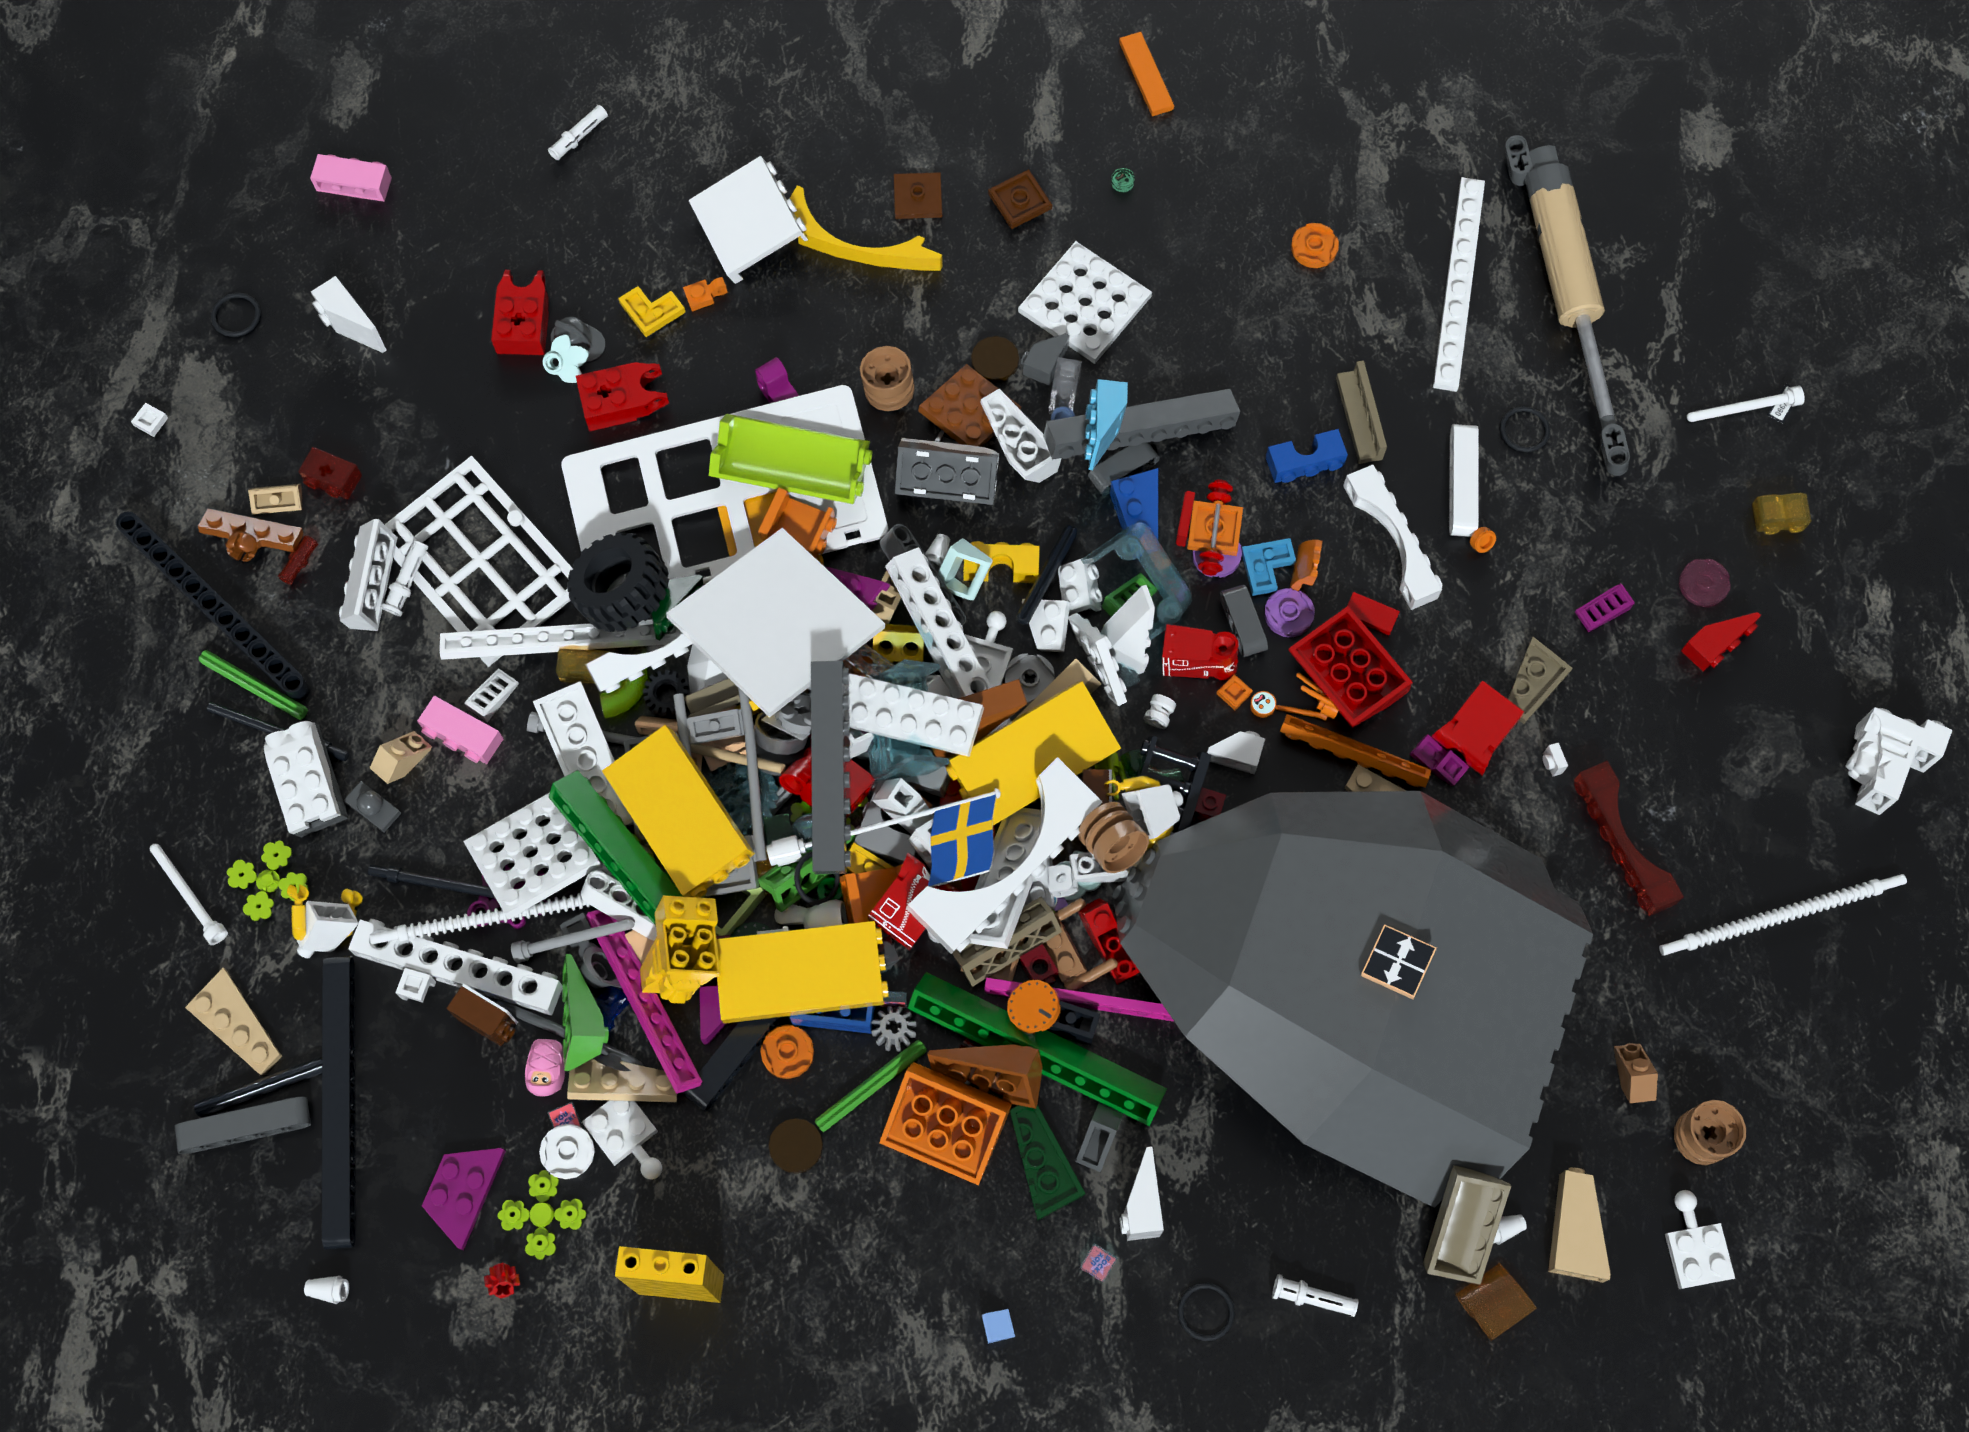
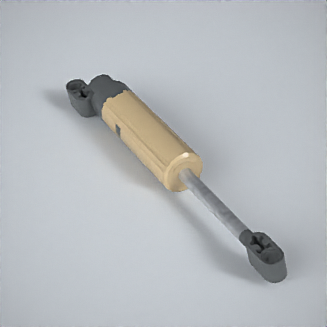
M1514 135L1506 141L1505 159L1509 176L1515 185H1526L1559 322L1561 325L1572 328L1577 327L1603 430L1601 434V450L1605 466L1611 475L1620 476L1628 470L1630 453L1624 430L1620 425L1616 424L1591 324L1603 315L1605 309L1585 230L1582 225L1570 170L1567 165L1559 163L1555 146H1541L1529 152L1526 139L1523 136ZM1611 437H1613V440L1616 441V446H1615V447H1613V442H1612ZM1615 458L1622 459L1624 462L1616 464L1612 460Z

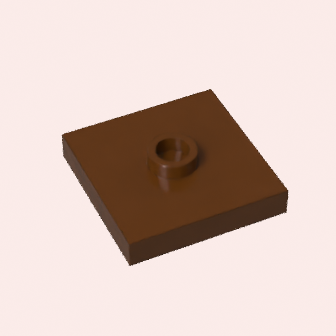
M1029 169L988 189L989 196L1011 229L1052 209V203Z
M941 172L894 174L895 219L942 218Z

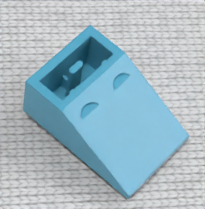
M1098 379L1096 388L1090 391L1089 404H1087L1085 418L1089 419V424L1086 425L1085 439L1089 440V445L1086 444L1085 460H1089V470L1094 469L1119 433L1127 406L1128 382Z

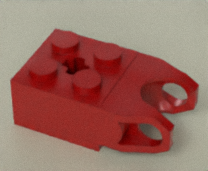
M511 270L504 271L503 277L497 286L491 338L497 354L545 355L549 298L545 289L544 271L538 270L532 283L526 287L515 286Z
M634 362L576 375L583 412L589 431L637 421V418L648 416L669 404L667 393L644 389L649 382L662 375L660 364Z

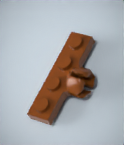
M207 509L198 525L200 533L227 538V553L235 560L239 561L243 553L246 552L242 559L243 562L252 560L261 547L295 552L304 535L300 527L213 509Z

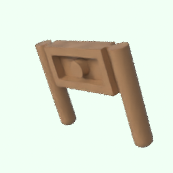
M1082 898L1054 913L1062 932L1043 943L1059 971L1058 975L1064 983L1066 990L1072 991L1080 989L1118 966L1117 960L1110 958L1087 972V968L1067 930L1061 923L1062 920L1086 906V902ZM1051 921L1042 926L1040 932H1045L1053 927Z

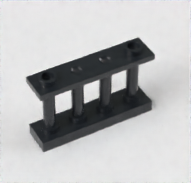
M1150 736L1148 740H1143L1139 754L1143 756L1136 777L1147 776L1158 780L1161 786L1169 785L1172 790L1181 792V795L1184 796L1182 805L1177 807L1180 820L1175 823L1174 829L1170 834L1172 835L1190 827L1212 755L1198 752L1196 756L1191 758L1155 746L1158 737ZM1152 756L1188 767V770L1191 771L1189 780L1181 782L1148 771Z

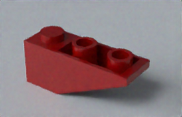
M1756 612L1704 626L1686 643L1681 651L1702 671L1706 670L1709 666L1715 668L1725 658L1722 654L1726 650L1731 653L1741 643L1739 638L1743 634L1748 637L1758 627L1756 621L1761 615Z
M1098 898L1079 910L1080 919L1103 962L1110 958H1115L1118 962V966L1109 971L1114 982L1119 984L1140 973L1120 944L1117 922L1108 903Z

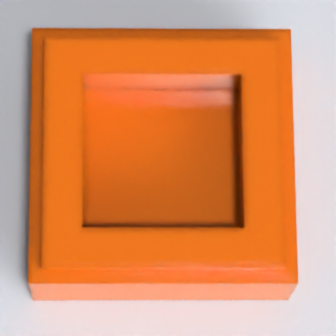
M1234 674L1217 691V695L1231 708L1236 710L1252 694L1253 690Z

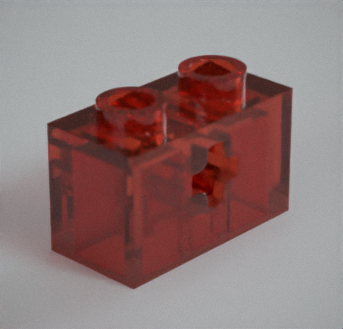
M312 447L298 471L304 480L303 483L312 489L321 488L334 498H339L340 496L347 500L362 476L356 464Z

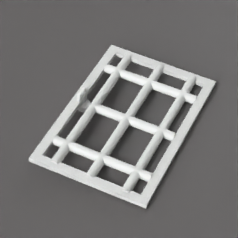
M472 456L385 524L392 533L396 530L406 542L399 549L397 546L395 547L393 557L401 568L413 540L423 543L443 526L472 558L469 563L449 577L426 551L422 561L442 584L434 590L418 571L413 579L414 583L457 632H470V630L441 598L447 592L453 595L478 624L472 631L496 630L493 626L514 609H517L527 620L519 628L538 627L570 601L569 592L554 577L562 571L568 578L569 572L573 568ZM470 471L482 482L475 488L464 477ZM454 483H457L467 495L444 512L434 499ZM489 490L509 512L507 516L509 523L512 526L520 525L554 562L553 566L547 570L482 498L485 492ZM473 502L502 534L499 539L481 553L451 520ZM426 506L436 519L413 536L404 523ZM508 543L515 548L539 575L537 579L518 594L513 591L487 561ZM479 567L509 600L487 619L457 586V584ZM547 584L557 597L537 614H534L524 601ZM487 656L480 658L488 667H490L495 661H497L502 656Z

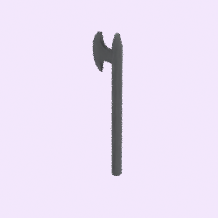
M498 999L496 1004L508 1010L512 1016L565 1038V1026L504 1000ZM603 1043L601 1054L605 1056L598 1055L593 1058L605 1066L620 1071H631L622 1065L621 1061L644 1066L633 1055Z

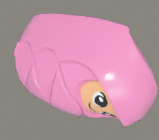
M537 1039L533 1042L528 1055L525 1083L527 1089L535 1096H549L561 1090L564 1082L563 1045L557 1040Z

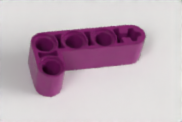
M777 357L755 369L758 386L769 403L799 396L788 381L787 371Z

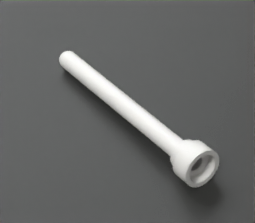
M1801 386L1789 387L1783 394L1690 412L1687 415V420L1695 422L1783 403L1792 407L1804 403V392Z
M152 844L150 846L151 853L204 926L203 936L210 945H215L224 940L228 935L225 927L211 919L160 845Z

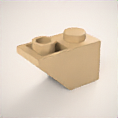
M413 731L380 745L370 769L389 784L405 777L428 754L432 746L422 736Z

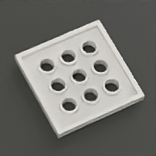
M1075 241L1018 307V312L1054 337L1065 333L1070 335L1069 347L1095 364L1151 298L1152 292ZM1077 269H1083L1087 272V274L1084 276H1077L1075 275L1074 271ZM1095 282H1103L1106 287L1096 289L1093 284ZM1068 285L1073 290L1069 293H1063L1060 287ZM1120 294L1124 296L1125 300L1116 302L1112 297ZM1087 298L1092 303L1088 306H1083L1079 303V300ZM1049 302H1055L1058 308L1050 310L1045 305ZM1107 311L1111 316L1107 319H1102L1098 316V313ZM1067 315H1074L1077 321L1069 323L1064 318ZM1086 328H1093L1097 333L1088 336L1083 331Z
M549 793L463 841L508 920L601 867L592 849L548 798ZM550 819L546 826H538L542 820ZM527 832L523 839H515L519 833ZM561 837L558 843L549 844L552 838ZM504 845L500 852H492L496 846ZM531 850H538L535 856L526 857L527 853ZM572 855L569 861L560 862L563 856ZM515 863L511 870L503 871L505 865ZM549 868L545 875L537 876L540 869ZM525 881V885L522 888L513 889L516 883Z

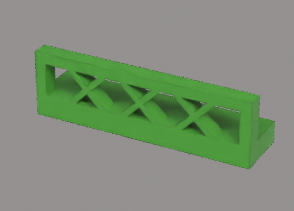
M854 835L851 836V840L846 841V845L848 844L849 847L855 841ZM812 847L806 848L807 853L812 851ZM812 857L804 862L800 870V884L804 876L811 873L808 881L801 885V888L807 894L819 885L822 880L832 874H814ZM798 862L780 867L777 864L758 879L760 887L772 894L776 909L780 912H783L801 898L796 890L794 881L795 868ZM791 888L789 895L782 900L781 894Z

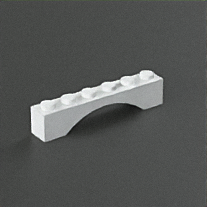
M1374 465L1347 475L1343 486L1353 505L1375 517L1395 540L1402 562L1400 591L1410 609L1413 610L1438 599L1442 591L1441 580L1437 575L1433 574L1429 558L1426 554H1422L1416 535L1411 533L1407 527V519L1396 507V499L1393 493L1388 492L1385 487L1382 473L1380 471L1377 472Z
M681 632L674 640L654 651L638 655H622L608 652L585 664L599 692L606 690L608 694L621 687L620 681L628 678L631 682L644 675L643 669L651 666L654 670L666 663L664 658L674 654L675 658L689 651L687 646L693 643Z

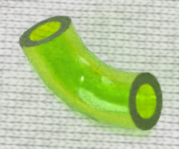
M647 668L642 670L644 675L631 682L626 678L620 682V688L608 694L607 692L600 693V701L605 718L614 717L628 711L641 699L643 688H646L644 684L647 680Z

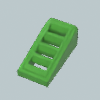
M1139 573L1107 595L1102 608L1112 617L1125 604L1121 597L1127 601L1132 596L1129 590L1133 594L1138 590L1135 585L1138 584L1140 587L1147 585L1150 596H1153L1158 589L1142 573Z

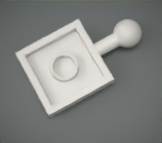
M993 611L987 616L986 622L989 629L985 640L965 634L968 643L975 650V656L980 666L986 671L991 687L1002 685L1007 665L1013 653V648L994 643L998 631L1002 630L1006 625V617L1000 611ZM959 664L960 669L965 672L964 667Z
M609 1100L582 1121L583 1125L614 1166L630 1153H633L641 1163L640 1170L645 1178L656 1179L660 1176L662 1172L661 1162L656 1158L649 1157L641 1146L658 1131L635 1101Z
M1688 1190L1679 1191L1675 1196L1674 1202L1676 1207L1683 1212L1687 1230L1665 1234L1678 1288L1683 1289L1735 1279L1721 1223L1698 1227L1694 1213L1697 1205L1696 1196Z

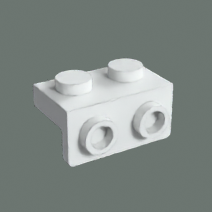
M1084 558L1060 566L1058 568L1061 597L1062 601L1070 603L1069 615L1090 608L1096 612L1100 611L1102 594L1098 588L1097 579L1099 578V572L1097 567Z

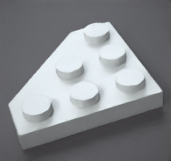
M1078 613L1068 616L1078 644L1083 647L1087 655H1091L1087 657V660L1096 676L1099 675L1102 683L1107 685L1104 687V690L1108 697L1117 706L1126 703L1127 700L1124 693L1127 692L1123 680L1118 677L1116 672L1119 671V666L1115 658L1110 655L1109 650L1112 649L1108 637L1106 635L1102 636L1097 627H1092L1087 618L1083 619Z

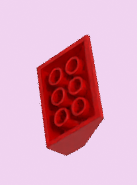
M1349 606L1288 649L1352 728L1399 700L1409 692L1413 683Z

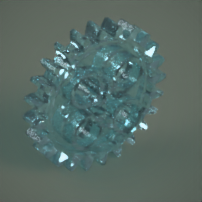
M727 763L726 770L723 771L722 768L718 767L719 774H709L711 781L708 783L738 829L746 836L747 829H752L748 769L746 765L743 766L736 763V766L732 767L730 763ZM758 769L762 822L765 825L764 816L772 817L769 809L777 807L774 800L779 799L776 793L778 787L772 775Z

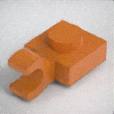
M723 277L714 279L709 285H707L706 280H702L683 287L692 311L714 304L713 297L728 293Z

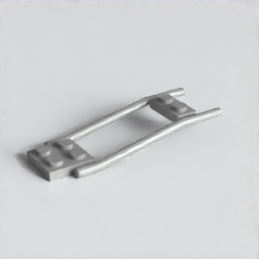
M739 687L741 709L695 716L688 719L686 716L684 694L673 695L679 740L690 756V744L745 735L753 835L744 836L755 854L750 857L749 863L745 866L735 868L728 873L729 876L726 880L710 886L707 889V897L759 888L756 862L767 860L752 709L749 704L750 698Z

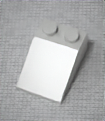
M336 276L311 291L315 299L312 304L327 327L331 325L337 333L382 353L386 351L376 327Z
M1147 1147L1124 1214H1121L1120 1217L1121 1234H1126L1127 1241L1160 1237L1164 1230L1152 1147Z

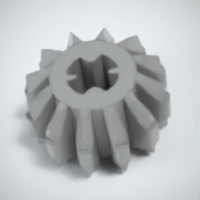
M888 1006L887 1015L880 1010L878 1016L881 1020L873 1019L872 1025L877 1028L871 1032L872 1036H880L876 1040L878 1046L886 1042L885 1050L890 1051L893 1044L898 1052L901 1051V1042L909 1047L910 1041L907 1037H916V1032L911 1030L916 1027V1021H909L912 1017L911 1012H906L902 1016L903 1007L899 1006L896 1013H893L892 1006ZM896 1024L898 1033L892 1034V1031L887 1030V1028L891 1029L890 1025Z

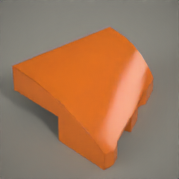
M1308 540L1299 545L1289 587L1292 590L1299 592L1302 584L1313 586L1318 574L1317 567L1320 561L1322 541Z

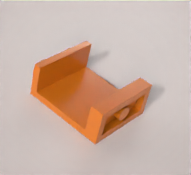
M778 487L758 532L761 540L765 541L783 528L817 559L818 555L823 554L826 548L827 540L825 539L828 533H832L835 529L837 518L833 508L828 507L826 512L791 499L788 491Z
M903 864L869 872L845 874L839 877L848 924L870 922L867 920L868 915L897 878Z

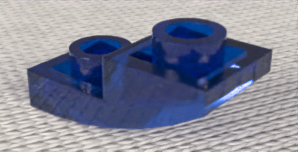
M613 986L605 988L595 1000L603 1015L604 1027H608L610 1032L615 1027L614 1019L630 1003L625 993Z

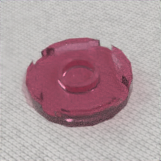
M1712 559L1693 560L1685 566L1679 578V586L1685 598L1696 606L1702 607L1716 606L1722 602L1730 591L1731 584L1728 571L1722 564Z

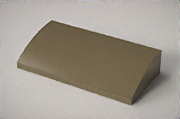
M1453 1165L1423 1261L1427 1274L1481 1284L1511 1189L1509 1183L1475 1170Z

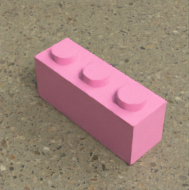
M331 154L317 155L310 177L316 191L385 202L392 178L387 166L380 162L371 163L360 161L356 158H339Z
M436 696L432 698L417 720L422 727L421 732L431 739L440 738L444 741L443 744L453 751L460 749L465 752V757L475 763H478L480 760L488 764L503 741V737L498 730Z

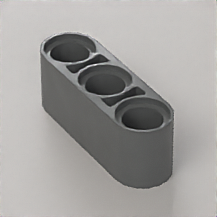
M1149 442L1141 443L1137 446L1130 445L1095 466L1088 473V477L1101 495L1105 496L1110 494L1111 481L1143 473L1157 464L1160 457Z
M1243 584L1220 591L1221 604L1231 631L1238 639L1241 656L1246 657L1267 651V639L1246 585Z

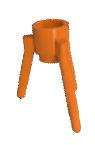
M1297 673L1296 676L1314 689L1301 686V690L1319 700L1316 708L1320 712L1276 705V710L1317 717L1326 721L1327 717L1334 719L1338 713L1337 708L1317 684L1301 673Z

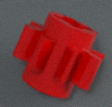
M500 1263L490 1267V1275L484 1276L485 1287H488L489 1295L494 1294L498 1298H506L514 1294V1286L520 1285L519 1274H516L515 1266L510 1267L507 1264Z

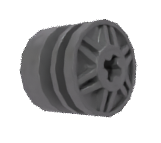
M761 712L755 719L754 725L757 757L783 763L786 766V771L793 762L804 757L808 736L802 741L762 721L761 719L766 714ZM759 769L760 771L770 775H782L780 773Z

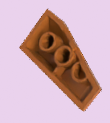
M1020 679L958 698L984 706L974 743L990 734L997 726L1028 704ZM931 748L939 762L955 755V753Z
M999 1045L929 1050L927 1055L932 1070L962 1083L966 1081L972 1082L980 1087L979 1090L986 1093L989 1090L1003 1095V1100L1012 1104L1036 1109L1043 1068L1038 1049L1030 1046Z

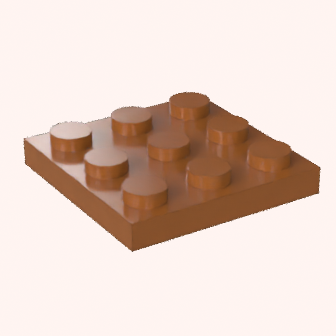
M966 364L920 404L918 411L959 444L982 447L995 433L980 401L982 398L998 390V388ZM1008 397L1021 410V406Z

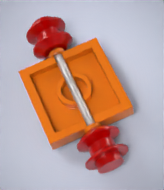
M1222 479L1215 480L1208 485L1209 490L1212 492L1207 494V499L1212 503L1193 502L1187 547L1188 550L1202 551L1199 554V558L1203 562L1198 564V568L1203 574L1210 576L1216 575L1223 570V567L1218 564L1224 560L1222 554L1237 556L1243 507L1224 505L1232 500V497L1227 493L1232 492L1233 487L1226 480Z

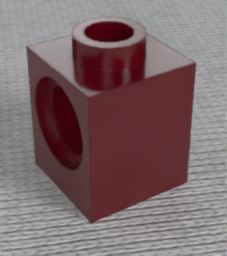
M1202 787L1192 820L1203 822L1221 814L1226 795Z
M1043 944L1020 956L1019 963L1029 980H1040L1048 983L1050 986L1056 982L1055 978L1058 977L1059 971ZM1037 964H1043L1047 967V972L1037 974L1034 972L1033 967Z

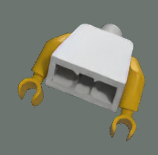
M1147 776L1123 779L1124 782L1120 783L1116 780L1105 782L1104 785L1110 783L1115 785V791L1107 793L1106 795L1115 796L1120 790H1125L1122 793L1127 812L1149 837L1147 849L1152 848L1158 840L1169 836L1173 830V825L1180 820L1177 807L1182 805L1183 797L1178 791L1172 792L1171 786H1161L1158 780Z
M300 884L299 892L297 893V888L289 885L287 894L295 902V905H292V935L299 944L297 952L302 957L310 958L315 951H334L345 938L353 933L359 924L356 919L357 910H355V906L360 905L363 899L359 892L349 889L343 890L341 899L347 904L307 901L303 905V901L309 895L308 889Z

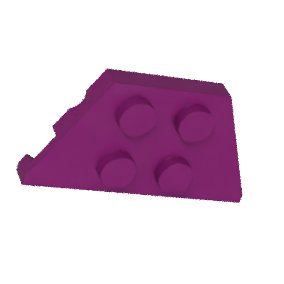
M824 566L871 611L877 605V602L874 600L881 590L887 591L890 587V584L880 580Z
M502 1148L444 1154L422 1204L425 1211L457 1248L463 1251L506 1151Z

